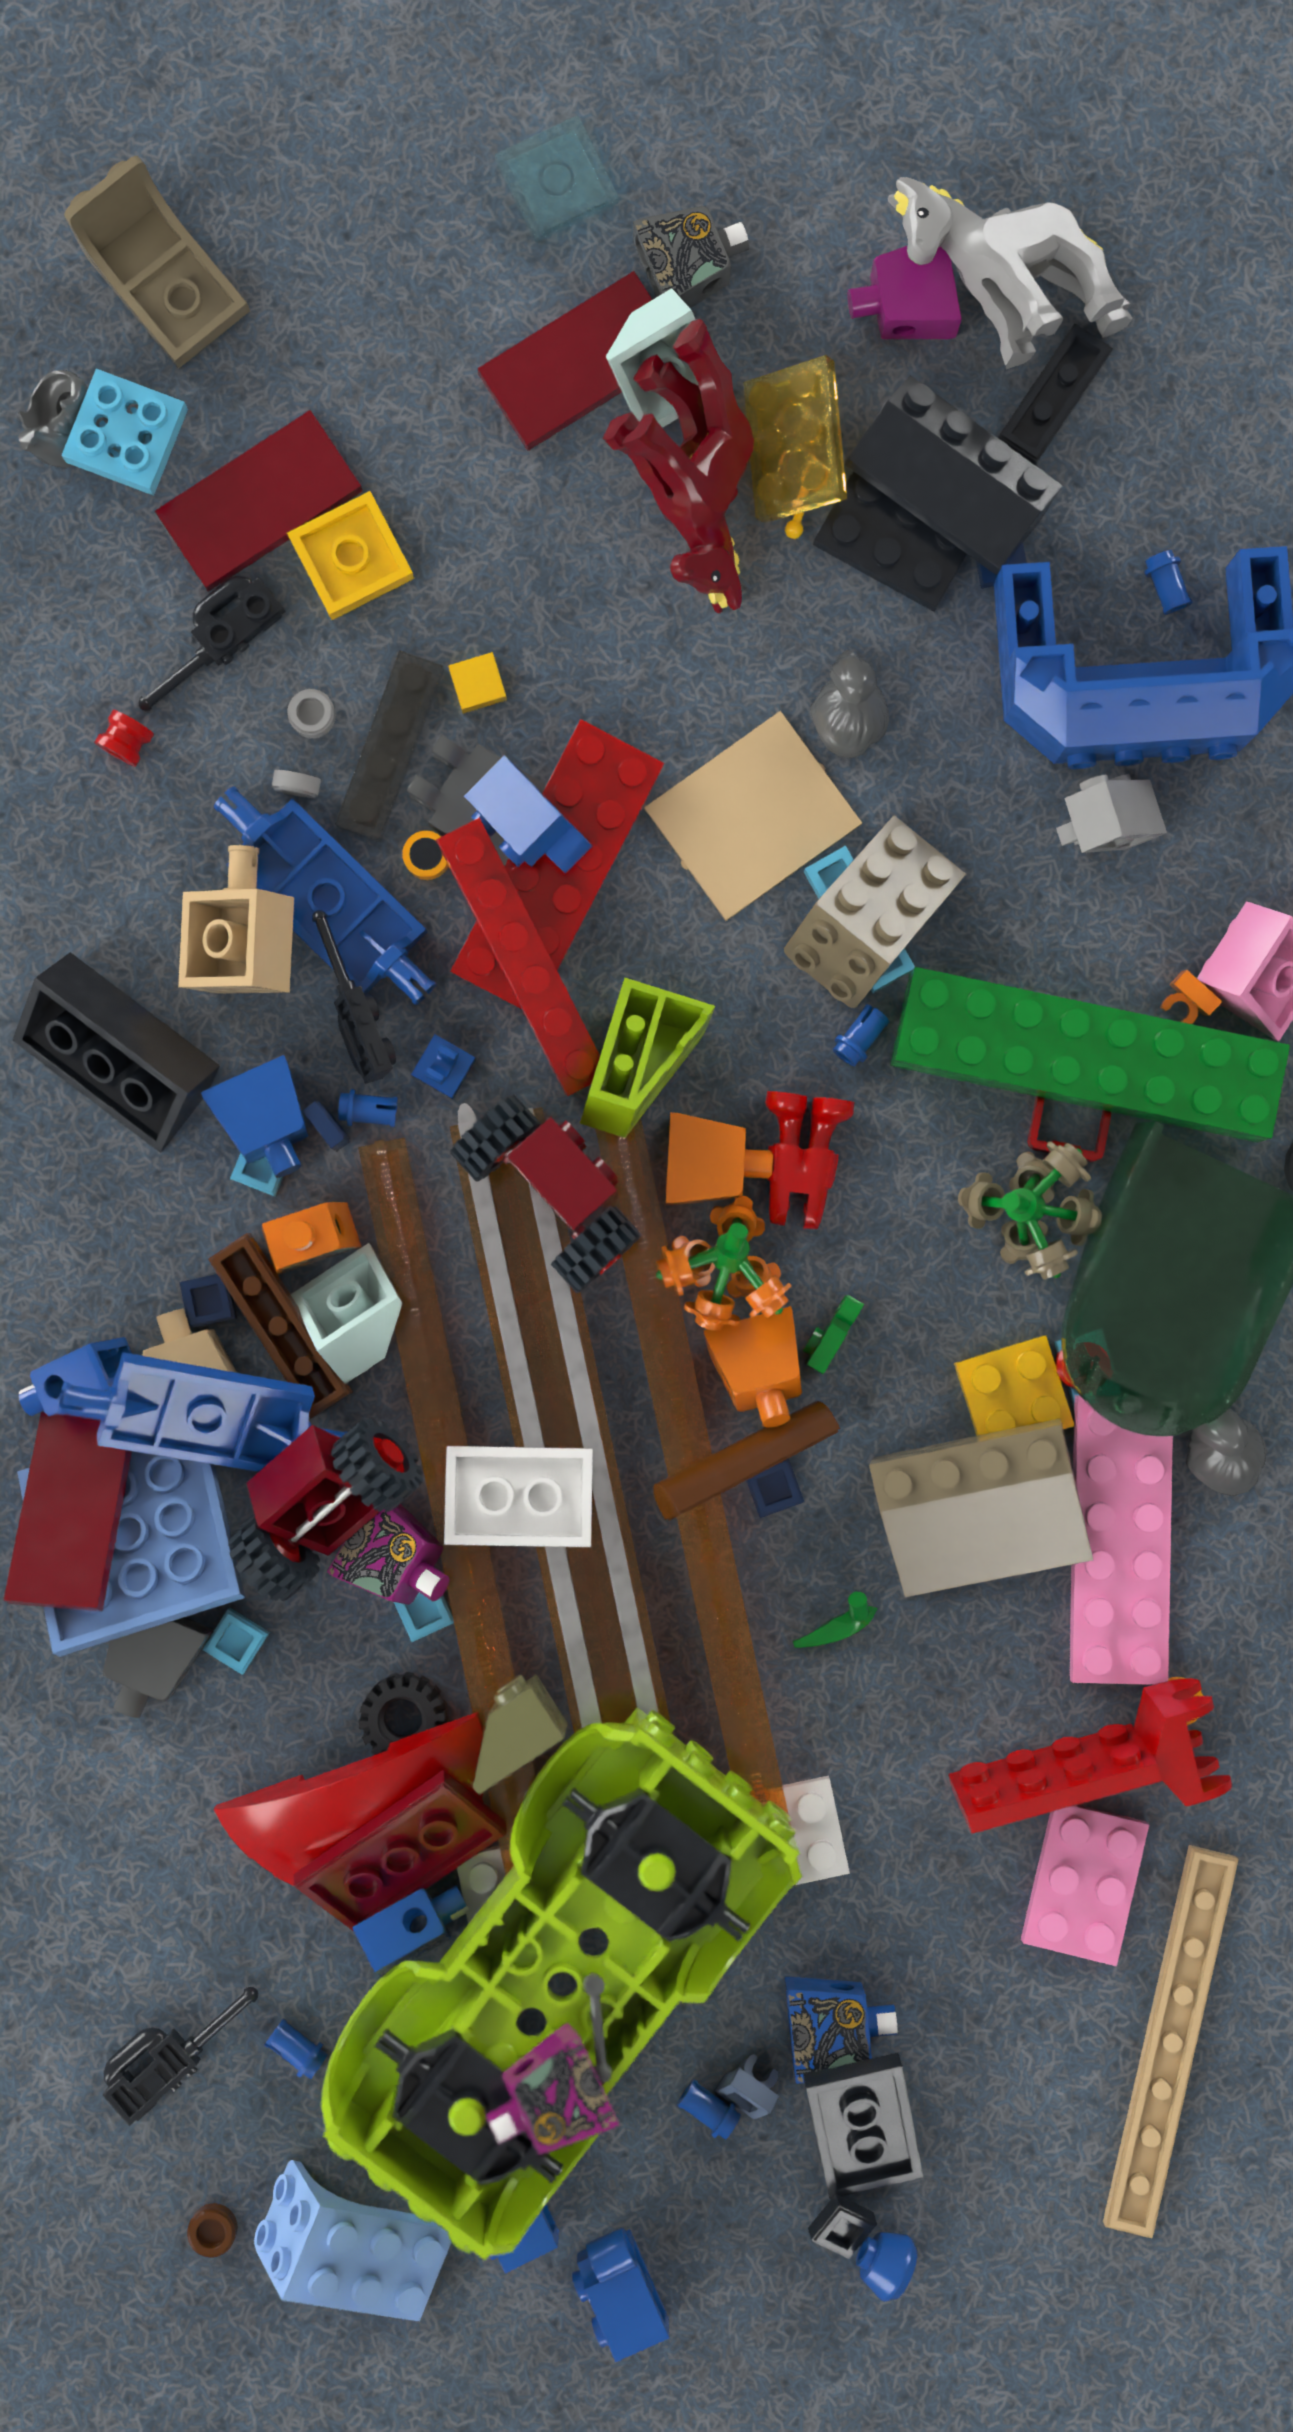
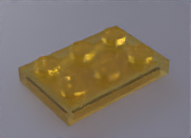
M823 355L743 382L746 418L750 423L754 438V448L750 463L756 519L761 522H771L846 500L847 491L834 360L827 355Z

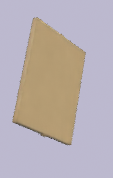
M781 711L644 807L645 811L682 860L681 866L690 871L725 921L862 825L861 820L826 774L824 765L818 763Z

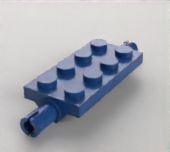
M235 786L226 790L224 794L237 808L233 809L220 796L214 804V809L220 812L242 834L241 840L244 842L243 845L260 849L258 854L257 889L294 897L293 931L333 970L316 923L312 922V915L315 911L322 910L328 915L326 919L350 981L354 980L356 987L361 986L364 995L382 978L388 977L412 1000L414 1005L420 1004L425 997L413 985V982L420 985L428 994L434 990L437 983L431 980L407 956L409 950L428 932L426 928L293 798L279 812L269 815L267 813L261 814Z
M123 1352L113 1385L107 1391L64 1383L62 1386L64 1394L60 1393L58 1401V1414L101 1420L97 1432L98 1446L259 1472L312 1425L308 1420L315 1395L312 1386ZM321 1428L340 1438L348 1432Z

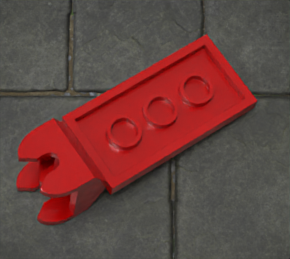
M1193 1678L1175 1679L1143 1688L1134 1727L1131 1723L1127 1725L1110 1724L1102 1727L1098 1733L1080 1738L1063 1737L1054 1741L1051 1746L1033 1751L1027 1749L1016 1750L1009 1753L1004 1759L986 1764L983 1762L969 1763L963 1766L960 1771L948 1774L953 1794L971 1834L1161 1781L1170 1788L1186 1807L1224 1795L1232 1788L1230 1775L1209 1776L1220 1768L1218 1759L1213 1756H1194L1193 1748L1202 1745L1203 1738L1201 1731L1188 1730L1187 1726L1188 1721L1200 1718L1214 1709L1212 1696H1193L1202 1690L1200 1681Z

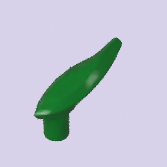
M853 1592L848 1597L849 1611L830 1619L806 1636L792 1641L794 1647H812L844 1640L867 1626L878 1608L868 1606L867 1596L864 1593Z

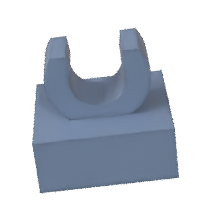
M752 2054L740 2062L738 2069L724 2075L715 2092L728 2102L735 2103V2107L755 2120L770 2114L779 2098L776 2093L770 2090L777 2082L778 2071L773 2068L764 2075L762 2081H758L752 2073L753 2065L758 2057Z

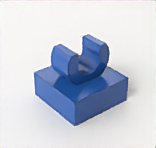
M434 1034L411 1075L453 1099L475 1063L476 1058Z

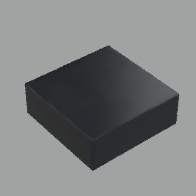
M835 2194L808 2227L811 2241L849 2259L876 2227L877 2221L873 2211Z

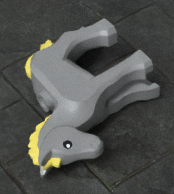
M900 177L896 181L898 191L895 195H889L888 202L903 216L902 224L908 238V257L914 263L923 265L931 263L940 246L947 252L956 265L965 287L981 303L986 316L996 327L1001 340L1000 351L1006 369L1024 364L1030 360L1036 352L1031 342L1032 338L1040 334H1045L1046 337L1055 334L1063 321V317L1051 305L1035 281L1039 276L1078 296L1085 303L1083 311L1090 322L1096 321L1098 331L1103 338L1126 328L1133 320L1127 310L1130 303L1117 290L1108 273L1103 248L1083 234L1074 215L1065 207L1047 202L1012 212L1009 208H1005L989 218L982 219L966 208L959 199H952L944 189L938 190L933 185L928 187L924 183L908 177Z

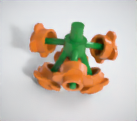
M737 1196L733 1203L725 1207L715 1206L711 1210L710 1221L717 1225V1232L720 1236L715 1247H711L707 1242L700 1239L689 1242L687 1237L679 1236L672 1241L673 1250H667L666 1245L661 1247L664 1258L656 1261L658 1267L656 1277L662 1279L665 1288L673 1286L679 1296L684 1295L683 1287L692 1284L699 1288L707 1286L711 1281L710 1274L715 1269V1266L720 1270L714 1291L701 1290L698 1292L696 1302L687 1301L684 1305L685 1311L696 1315V1324L708 1330H722L724 1324L739 1325L740 1318L732 1314L735 1302L724 1294L726 1285L731 1297H746L745 1300L753 1309L749 1313L751 1318L760 1311L766 1319L774 1313L781 1314L783 1311L782 1306L789 1302L784 1293L792 1285L787 1283L784 1286L779 1280L781 1277L779 1266L776 1263L766 1264L762 1258L757 1256H748L750 1251L748 1242L753 1236L763 1234L765 1221L756 1216L752 1209L753 1202L747 1196ZM731 1273L732 1280L727 1284L729 1275Z

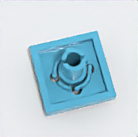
M96 369L61 456L68 464L154 496L188 408L184 401ZM137 404L138 409L135 407L131 408L132 414L127 412L129 405ZM106 417L108 419L107 424L104 420H102L100 422V427L96 426V422L99 418Z

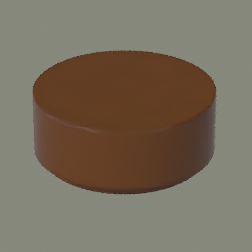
M217 2203L207 2204L199 2208L194 2213L187 2229V2237L192 2249L199 2255L209 2258L218 2257L226 2253L237 2235L238 2225L236 2217L229 2208Z

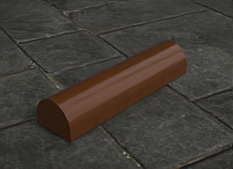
M251 1233L244 1234L208 1259L286 1382L312 1386L315 1397L309 1411L310 1419L328 1410L353 1393L348 1383L345 1384L317 1352L303 1323L299 1307Z
M814 1401L791 1413V1418L787 1423L772 1428L764 1427L657 1482L653 1486V1493L664 1519L670 1521L838 1433L840 1427L832 1412L821 1401Z

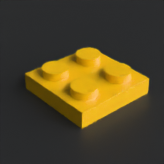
M371 491L287 533L331 620L414 579L413 572Z
M1046 1335L954 1363L977 1436L1060 1418L1063 1430L1075 1426Z

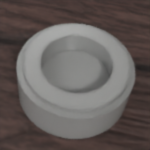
M302 690L291 699L288 705L287 714L289 722L294 730L303 737H322L332 729L335 723L336 711L330 698L320 690Z
M274 770L272 788L280 793L315 799L319 795L321 779L292 771Z

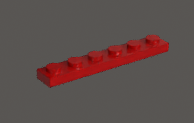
M480 817L436 839L565 1095L570 1096L591 1085L600 1054Z

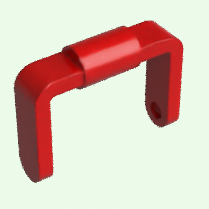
M1037 1096L1027 1142L1033 1150L1050 1153L1046 1146L1049 1142L1037 1140L1044 1106V1097ZM1103 1110L1095 1152L1081 1149V1146L1071 1144L1076 1149H1080L1082 1155L1089 1162H1095L1104 1155L1111 1111ZM1051 1141L1056 1146H1064L1066 1144L1065 1142Z

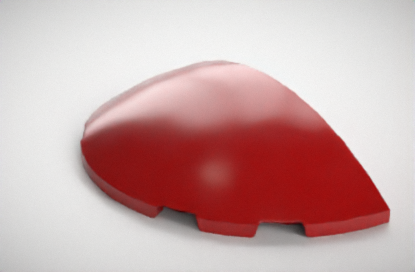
M479 1712L391 1742L387 1751L306 1780L302 1774L217 1804L214 1807V1811L228 1835L244 1854L272 1873L276 1878L294 1886V1873L442 1770L446 1771L480 1801L484 1802L482 1800L484 1792L478 1795L473 1785L485 1729Z

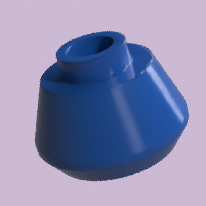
M878 2232L873 2238L867 2237L863 2241L857 2253L856 2265L861 2267V2279L881 2301L887 2302L898 2299L904 2293L916 2266L917 2248L912 2238L907 2234Z

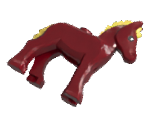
M701 319L691 321L688 327L680 332L673 349L678 354L679 359L689 365L698 385L683 377L671 362L664 363L657 354L643 361L633 378L642 390L659 394L674 407L680 422L683 443L678 446L652 413L643 415L639 422L633 412L613 419L602 439L611 449L619 450L631 458L640 477L651 489L664 518L675 526L687 541L690 550L686 553L675 555L671 561L670 571L673 578L678 582L693 586L702 594L708 595L715 612L720 614L723 608L729 606L731 609L737 610L742 603V590L738 576L740 570L737 565L739 564V557L733 549L734 540L730 536L724 515L730 503L738 494L737 486L751 458L754 438L749 421L737 405L733 392L732 374L721 361L705 323Z

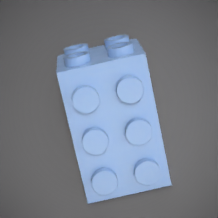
M290 2160L284 2174L277 2178L273 2190V2201L265 2220L259 2223L254 2239L256 2252L281 2300L419 2322L452 2242L448 2232L434 2221H423L412 2213L354 2203L329 2192L312 2179L302 2162Z

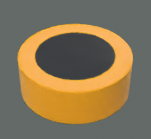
M420 831L410 836L405 842L402 857L406 868L413 876L422 880H432L440 877L447 870L448 864L436 842V839L441 837L439 834L432 831Z

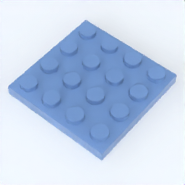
M132 1451L103 1612L44 1607L53 1654L61 1657L245 1598L241 1576L235 1567L238 1564L237 1560L231 1559L229 1553L233 1550V1548L228 1546V1541L232 1537L230 1536V1528L215 1464ZM30 1468L17 1471L22 1499H24Z

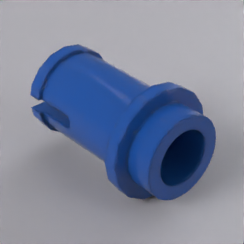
M1167 550L1145 561L1148 568L1144 572L1145 576L1152 578L1163 607L1164 615L1184 609L1193 603L1188 595L1178 567L1181 563L1180 557H1175L1172 550Z
M866 1004L844 1036L838 1035L835 1038L836 1046L833 1048V1052L842 1061L853 1067L859 1061L864 1062L867 1059L865 1052L882 1030L890 1023L889 1019L877 1008L873 1009L871 1005Z
M350 1089V1093L341 1092L338 1121H347V1126H352L353 1122L395 1127L398 1097L356 1094V1089Z
M284 2018L264 2044L265 2047H269L299 2070L296 2074L299 2078L304 2074L311 2080L328 2056L321 2049L324 2044L319 2042L318 2045H315L289 2025Z
M694 2078L676 2105L711 2129L710 2135L714 2138L719 2135L726 2140L741 2117V2114L735 2110V2103L730 2102L726 2104L700 2085Z

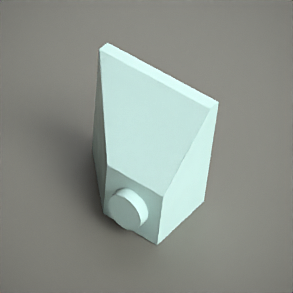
M672 288L630 314L606 355L631 412H633L639 422L643 415L652 413L662 428L678 419L674 407L665 398L655 392H645L633 380L642 362L657 354L664 363L671 362L683 377L698 385L689 365L679 359L678 354L673 349L680 332L686 329L691 321L696 319L692 310Z
M367 1243L290 1294L299 1307L303 1323L317 1352L345 1384L385 1358L402 1306V1301L370 1243Z

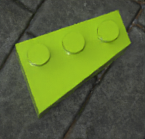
M624 977L579 1124L626 1138L706 1032L715 1006Z

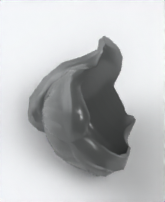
M67 370L50 372L36 386L26 412H18V417L22 421L24 429L18 435L20 445L23 450L32 453L44 464L64 469L73 466L66 463L61 455L88 390L84 379L78 377L76 373Z
M845 650L836 659V662L832 664L830 670L831 679L821 688L817 699L810 706V712L816 731L825 747L839 757L854 758L863 755L871 744L879 742L885 735L889 724V709L882 691L877 686L875 671L864 659L859 658L850 650Z
M1198 1392L1189 1393L1186 1411L1193 1432L1188 1443L1189 1452L1186 1457V1465L1195 1477L1220 1494L1236 1496L1248 1492L1257 1484L1260 1472L1265 1465L1267 1448L1263 1437L1253 1424L1241 1418L1238 1413L1230 1410L1225 1405L1208 1403L1206 1398Z

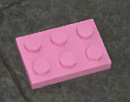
M1074 1805L1050 1812L1022 1931V1942L1117 1966L1149 1824L1146 1821L1081 1805Z

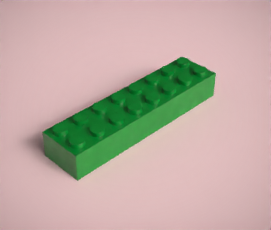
M914 967L908 975L890 1066L1258 1143L1271 1139L1273 1135L1290 1045Z

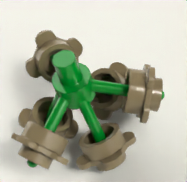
M1050 1141L1046 1145L1050 1153L1043 1160L1036 1158L1032 1152L1021 1153L1016 1160L1018 1165L1017 1173L1009 1182L1012 1192L1005 1194L1000 1185L992 1183L993 1179L989 1173L981 1172L977 1174L975 1182L968 1188H962L958 1195L959 1205L967 1212L970 1227L975 1229L984 1227L986 1220L993 1221L998 1219L1004 1209L1006 1210L1008 1216L1013 1221L1005 1223L1001 1228V1234L1005 1238V1246L1000 1251L1001 1258L1009 1264H1013L1018 1260H1028L1031 1268L1024 1271L1026 1276L1040 1273L1043 1280L1050 1277L1059 1278L1061 1272L1070 1268L1066 1260L1078 1254L1076 1249L1067 1252L1062 1239L1047 1243L1045 1237L1048 1235V1226L1044 1222L1039 1221L1044 1215L1057 1217L1060 1231L1070 1234L1071 1242L1076 1246L1084 1245L1087 1235L1095 1232L1101 1224L1102 1213L1093 1202L1094 1193L1092 1190L1082 1189L1078 1197H1066L1060 1204V1207L1046 1205L1055 1196L1053 1186L1057 1180L1067 1187H1071L1079 1178L1086 1182L1091 1179L1088 1172L1083 1169L1088 1162L1082 1155V1151L1069 1143H1066L1064 1146H1056Z

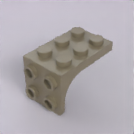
M132 156L127 161H120L109 170L106 178L92 189L77 194L66 209L64 217L86 258L178 369L250 312L247 302L184 228L167 205L152 181L146 165L139 156Z
M893 815L814 904L784 947V952L796 967L813 977L834 998L842 1001L850 1008H856L903 949L961 882L966 873Z

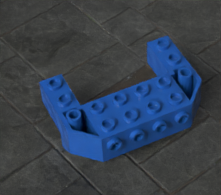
M1287 546L1239 549L1226 566L1232 651L1226 658L1075 667L1074 645H1056L1050 562L1002 565L995 579L994 596L1004 721L1053 764L1068 763L1069 769L1096 766V761L1115 760L1116 766H1132L1142 763L1144 761L1143 758L1161 757L1163 763L1187 761L1191 758L1190 755L1208 754L1210 760H1224L1236 757L1238 752L1263 729L1293 694V612Z

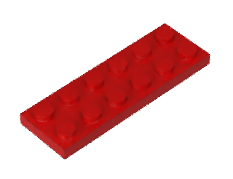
M580 719L542 793L593 847L567 873H564L545 853L532 866L524 861L518 867L509 858L504 866L557 971L664 767V763ZM476 921L450 972L521 1009Z

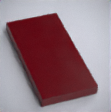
M634 271L477 368L479 377L527 451L622 393L606 355L630 314L653 300Z
M309 410L156 509L155 513L209 592L288 541V532L343 505L363 492V489L312 411Z
M41 1412L3 1601L17 1605L103 1612L132 1451L98 1446L97 1432L101 1420L67 1414L49 1417L45 1412Z
M442 1770L294 1873V1887L353 1931V1926L422 1888L426 1890L506 1835V1821L446 1771Z

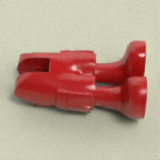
M767 1091L766 1107L776 1115L780 1135L779 1143H774L773 1146L768 1147V1150L773 1154L772 1175L767 1179V1181H770V1223L785 1226L787 1212L790 1208V1192L806 1194V1203L803 1206V1229H818L823 1217L828 1190L832 1188L836 1179L835 1174L839 1154L829 1150L832 1133L839 1123L847 1121L853 1116L855 1102L824 1097L812 1098L808 1148L801 1149L799 1147L800 1133L808 1097L794 1093Z

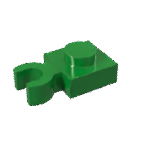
M850 1295L844 1296L824 1331L816 1327L805 1343L802 1351L809 1355L804 1363L805 1365L821 1374L825 1373L847 1336L849 1328L863 1308V1303Z

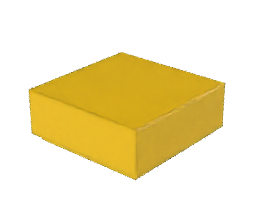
M493 652L448 665L463 714L507 700Z

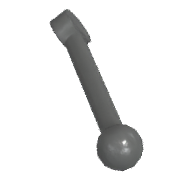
M592 1973L585 1977L583 1987L586 1993L590 1995L596 2056V2065L593 2068L600 2083H605L612 2076L611 2066L606 2063L600 1994L603 1993L605 1984L600 1975Z

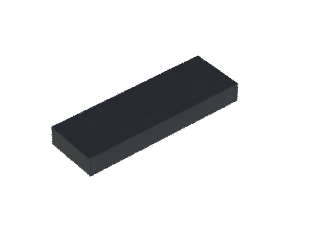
M1074 323L999 434L998 439L1005 442L1010 448L1036 466L1110 356L1113 348Z

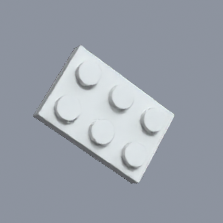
M447 1446L444 1545L591 1547L593 1448Z

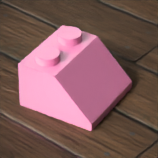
M1246 901L1237 917L1230 923L1226 934L1212 956L1205 962L1197 979L1223 1001L1220 1004L1221 1006L1278 1042L1293 1020V917Z

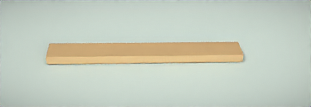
M1192 1845L1188 1847L1103 2223L1107 2228L1153 2238L1239 1860L1236 1856Z

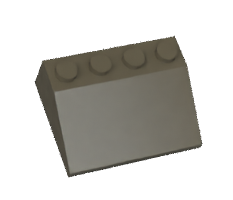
M1061 1418L877 1456L869 1464L880 1514L905 1597L1093 1561Z

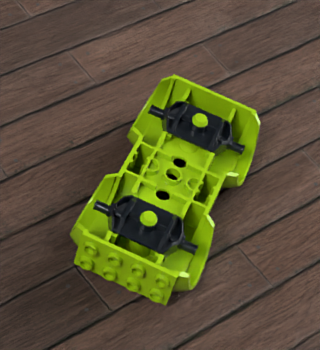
M637 1707L625 1723L589 1724L575 1732L557 1749L533 1781L515 1818L510 1841V1854L514 1864L512 1869L439 1963L404 1961L391 1968L377 1981L351 2015L337 2041L324 2078L321 2107L325 2122L323 2136L328 2139L330 2148L345 2160L353 2158L366 2168L371 2180L385 2191L393 2189L405 2198L410 2209L420 2219L426 2222L433 2220L448 2232L450 2240L460 2250L466 2253L473 2251L484 2260L489 2255L510 2253L516 2248L547 2202L601 2134H596L547 2153H538L526 2130L499 2145L485 2115L512 2100L502 2079L504 2071L566 2023H569L580 2036L593 2067L596 2065L590 1995L586 1993L583 1987L585 1977L594 1973L600 1975L605 1984L604 1991L600 1994L606 2063L611 2066L612 2076L609 2081L601 2083L607 2096L679 2001L704 2003L720 1979L792 1886L796 1885L802 1878L797 1860L800 1851L794 1836L796 1831L789 1825V1822L792 1820L791 1817L770 1800L765 1805L756 1800L750 1794L753 1788L735 1772L729 1770L724 1775L711 1764L714 1759L712 1755L698 1743L690 1740L686 1745L672 1734L675 1729L674 1726L654 1710H651L647 1715ZM599 1928L607 1934L609 1943L603 1953L592 1956L582 1951L579 1946V1938L586 1929ZM558 1972H567L576 1979L577 1987L568 1995H557L549 1988V1979ZM527 2008L539 2009L544 2013L547 2020L545 2029L534 2036L522 2033L517 2026L518 2015Z

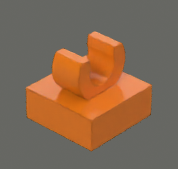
M1183 970L1169 984L1178 993L1167 996L1162 1001L1160 1008L1166 1012L1175 1002H1182L1187 1007V1015L1180 1022L1193 1024L1197 1019L1198 1011L1203 1016H1210L1223 1001L1188 970Z

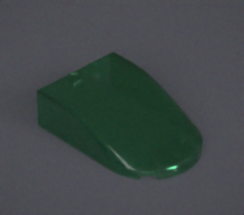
M1156 1121L1135 1123L1099 1205L1102 1213L1101 1224L1095 1232L1088 1234L1063 1318L1061 1343L1064 1363L1072 1384L1086 1404L1097 1414L1114 1425L1134 1433L1148 1436H1174L1205 1423L1209 1424L1219 1418L1239 1398L1254 1371L1293 1285V1195L1161 1134L1165 1125ZM1100 1347H1102L1107 1352L1108 1356L1102 1351Z

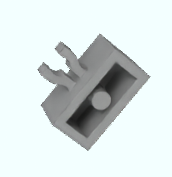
M1130 774L1121 775L1110 780L1107 775H1100L1080 783L1081 791L1065 798L1072 822L1056 828L1062 846L1074 842L1075 845L1079 844L1082 853L1126 850L1167 833L1150 779L1131 780Z

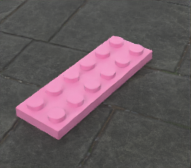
M1075 1395L1073 1473L1093 1561L1071 1565L1070 1681L1072 1683L1153 1685L1168 1681L1173 1398Z

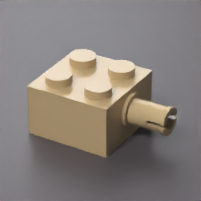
M245 845L228 846V888L214 891L183 892L178 987L216 994L290 992L294 897L257 889L259 848Z

